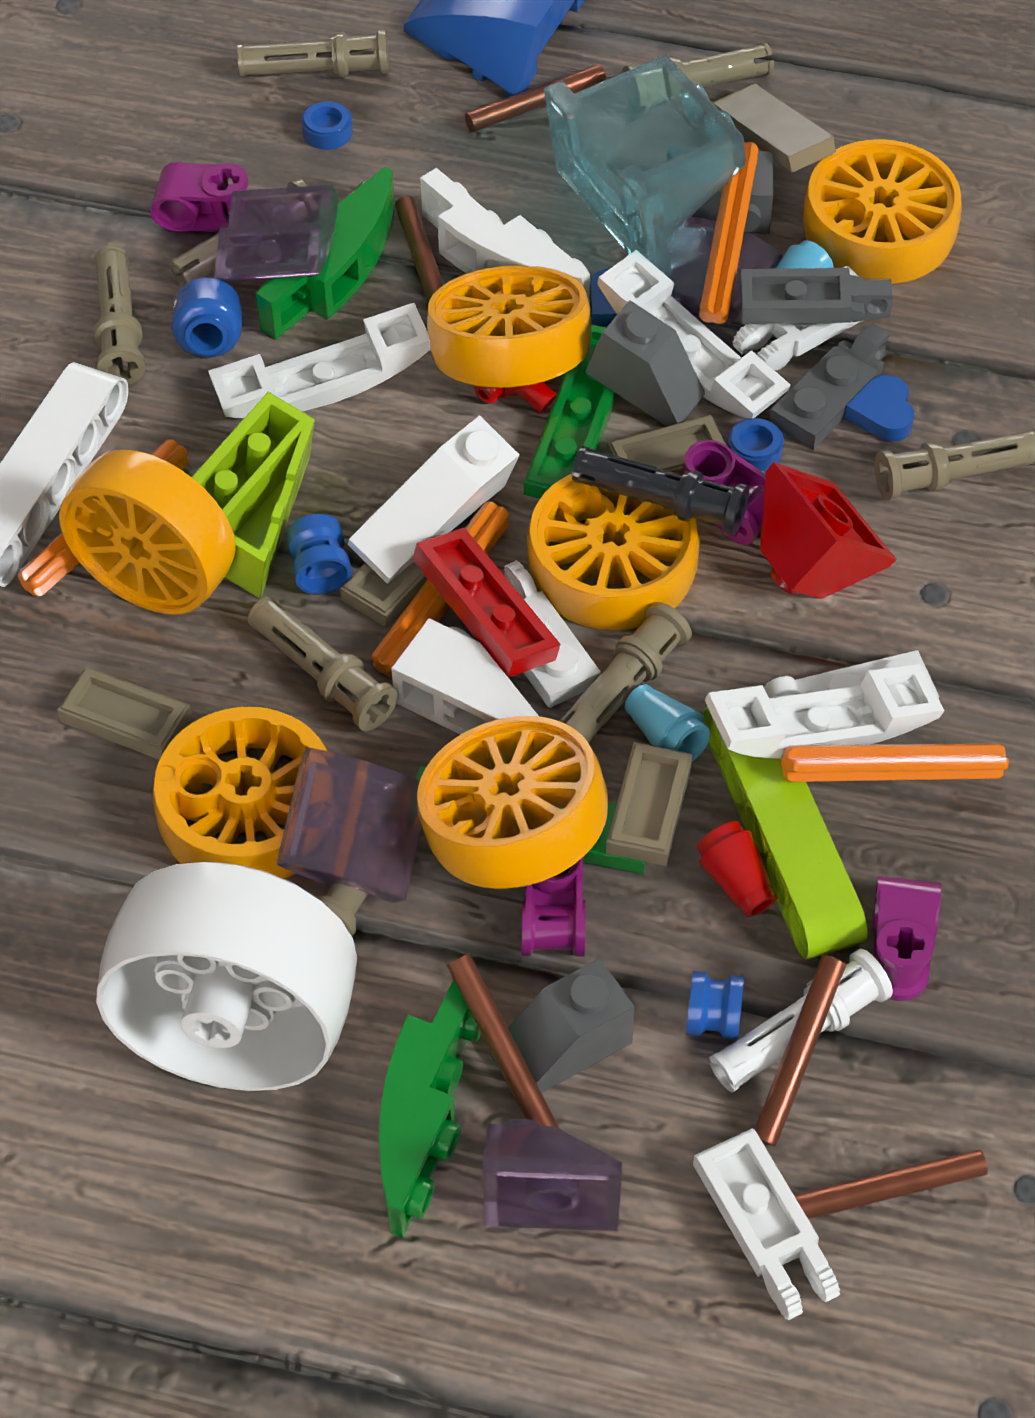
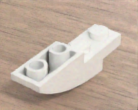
M437 168L420 177L422 215L438 228L439 254L465 273L510 265L551 268L564 272L578 280L583 285L589 301L590 273L581 261L571 258L555 245L545 231L536 229L521 215L504 225L496 213L491 210L487 211L469 196L467 190L460 183L453 182Z

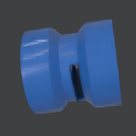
M313 514L304 516L289 526L286 537L289 553L295 559L292 565L296 585L302 591L309 594H325L340 589L351 578L352 572L348 554L343 549L345 540L342 525L337 518L326 514Z

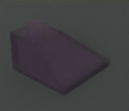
M513 1119L506 1121L504 1124L487 1125L483 1155L484 1226L618 1231L622 1180L621 1161L555 1126H541L537 1122L528 1119Z

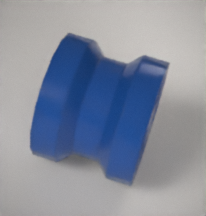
M693 971L686 1029L687 1035L699 1036L708 1030L719 1032L724 1039L738 1040L744 976L730 975L725 980L711 979L706 972Z

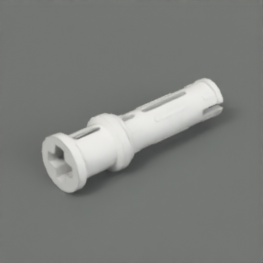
M860 948L850 955V963L845 968L821 1032L825 1029L831 1032L842 1030L849 1025V1017L874 1000L883 1002L892 996V985L887 973L876 958L867 950ZM813 980L807 983L803 993L804 996L797 1000V1002L760 1024L732 1045L709 1057L711 1061L710 1066L715 1076L728 1091H736L752 1077L782 1059Z

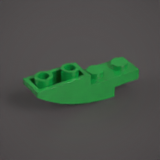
M387 167L382 168L369 180L361 182L354 192L334 208L326 210L314 223L316 245L304 250L295 262L276 277L268 279L261 289L256 292L261 331L276 340L312 310L328 320L363 285L376 266L392 228L395 211L392 170Z
M452 980L432 1023L407 1015L394 1046L385 1077L380 1106L378 1141L381 1179L390 1233L401 1238L404 1237L412 1217L422 1219L426 1214L435 1190V1181L431 1180L439 1160L448 1162L451 1159L461 1135L462 1125L455 1122L454 1096L452 1095L458 1085L463 1069V1060L459 1059L467 1041L476 1043L481 1036V1032L454 980Z

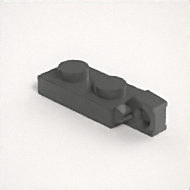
M849 268L741 269L742 324L851 323V321L854 323L863 320L889 318L891 315V279H862V277L850 275Z
M871 323L858 334L853 344L843 340L837 347L834 346L771 409L769 421L775 424L782 432L814 450L845 419L846 405L872 379L879 376L883 371L884 362L881 360L887 354L885 349L890 332Z

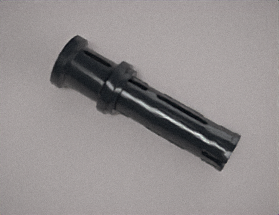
M586 446L580 448L573 465V482L596 486L620 495L661 505L662 507L672 509L673 515L677 516L678 520L689 522L691 518L716 524L722 526L724 533L729 535H735L738 532L748 505L750 490L748 485L739 483L734 488L703 478V473L696 470H691V472L685 471L683 475L671 473L650 465L605 454Z

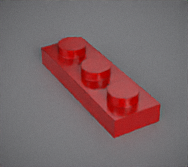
M465 528L416 543L412 560L508 678L556 661L561 645Z

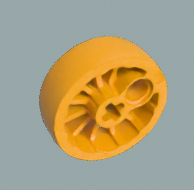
M885 139L850 143L836 149V152L823 158L810 176L805 190L802 215L805 238L818 244L827 252L834 268L847 266L859 277H862V279H891V284L916 280L934 271L949 255L959 230L962 213L961 191L958 181L949 167L938 157L920 147L905 142ZM902 233L911 240H904L902 238Z
M510 265L477 270L459 276L444 284L432 295L428 303L427 329L433 360L438 369L445 375L463 383L482 387L503 388L544 382L576 367L586 357L590 348L592 329L590 305L583 285L574 277L555 269L539 266Z
M114 450L99 456L83 470L71 485L59 511V521L63 536L81 565L107 589L124 600L149 611L177 615L195 610L212 595L227 575L235 556L236 543L232 527L214 498L184 471L165 460L147 453L134 450Z
M574 473L560 479L543 494L533 511L528 527L527 561L537 592L542 590L559 615L576 624L593 629L607 631L630 630L638 628L645 621V611L654 602L667 604L674 609L682 602L693 583L698 566L700 539L695 518H691L689 522L678 520L677 516L673 515L672 509L662 507L661 505L620 495L596 486L573 482L572 475ZM586 520L585 525L579 523V521ZM549 542L561 543V544L549 546ZM658 560L669 561L674 563L671 566H665ZM575 562L568 570L564 571L559 568L561 565ZM638 570L651 579V581L645 584L639 583L635 574ZM590 574L597 580V584L591 586L582 583V581ZM624 583L625 588L622 589L607 588L608 584Z
M229 708L213 712L194 721L178 733L164 750L156 768L153 784V804L160 834L166 846L180 864L198 862L238 864L266 871L286 879L308 866L324 849L332 834L338 813L339 802L335 768L324 744L300 720L269 708ZM250 748L266 749L260 761L247 757L246 751ZM233 750L237 751L238 758L229 762H223L218 758L220 754ZM286 755L293 759V761L272 774L281 756ZM308 775L314 779L313 783L293 785ZM202 783L214 786L207 793L192 794L195 791L202 790ZM308 805L307 812L295 808L296 806ZM186 820H192L197 822L188 827ZM276 823H279V824H282V825H285V826H288V827H286L285 829L281 830V828H280ZM222 830L218 839L212 837ZM262 831L268 839L256 842L255 833ZM240 833L246 834L247 841L244 844H234Z
M539 716L502 718L484 723L462 733L446 744L432 758L421 776L417 791L419 819L433 854L441 865L454 877L466 883L484 888L508 889L532 885L565 871L583 858L597 842L604 829L608 813L606 784L598 758L587 740L571 726L551 718Z

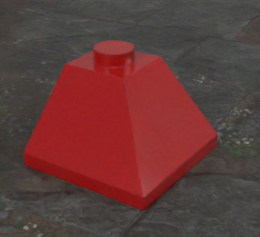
M775 462L766 470L760 552L773 567V570L770 572L771 577L784 591L791 595L801 593L823 599L889 568L897 560L834 482Z

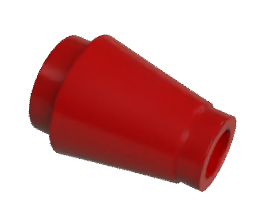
M732 821L712 830L698 842L696 848L702 856L699 864L731 900L742 909L746 917H753L762 913L778 900L752 831H744L738 821Z

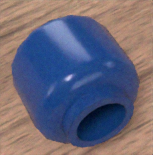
M202 277L191 280L183 285L173 302L172 331L176 342L184 351L196 357L204 358L221 356L234 348L241 336L242 304L238 293L228 283L217 278Z

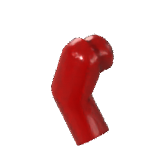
M545 382L503 388L474 385L477 397L485 403H495L499 397L519 395L538 414L543 413L552 404L557 395Z

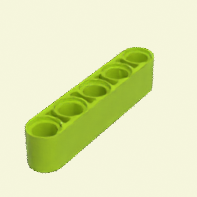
M704 707L703 716L705 718V725L710 730L709 744L745 829L753 833L773 885V890L778 897L776 902L801 957L807 960L866 943L868 931L864 911L807 783L787 781L783 775V768L780 766L781 758L753 757L729 750L709 708Z

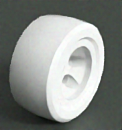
M219 862L175 864L151 872L138 881L127 896L107 937L100 964L96 1003L103 1021L116 1038L134 1053L163 1070L191 1081L219 1088L244 1091L277 1090L298 1085L315 1076L328 1061L339 1040L347 1017L355 979L357 954L353 938L341 919L318 898L290 881L266 871L238 864Z

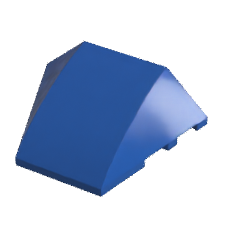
M420 0L405 21L404 32L447 60L459 59L473 69V77L481 82L488 78L505 89V97L508 98L527 89L537 74V57L569 10L578 12L585 0Z

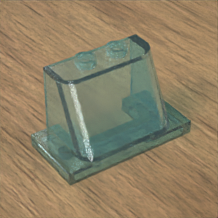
M663 55L575 94L563 81L544 88L557 171L629 255L637 250L667 277L672 275L667 238L745 166L744 136L736 129L730 115L725 110L719 111L709 100L704 88L699 83L694 84L667 55Z

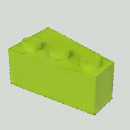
M269 391L192 476L221 507L234 533L236 551L225 578L259 599L262 597L310 459L315 419Z

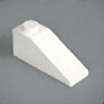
M479 415L443 444L349 539L347 544L388 584L414 562L412 559L416 543L449 533L504 488L520 454Z
M428 619L392 667L393 687L398 693L397 704L460 735L474 727L502 718L538 716L482 644L460 628H448L434 620Z

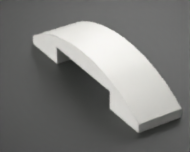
M637 250L598 277V286L617 314L631 300L676 330L705 391L703 397L715 405L740 417L753 419L789 391L790 384L752 350L741 358L671 296L674 282Z
M415 303L363 319L366 331L364 335L265 367L261 355L257 354L209 370L210 379L225 417L245 418L268 391L303 412L352 397L388 380L416 362L430 350L429 335Z
M920 664L868 670L859 686L769 698L763 685L710 692L705 698V702L727 748L740 754L763 758H781L786 747L790 745L875 744L924 726L940 718L944 712Z

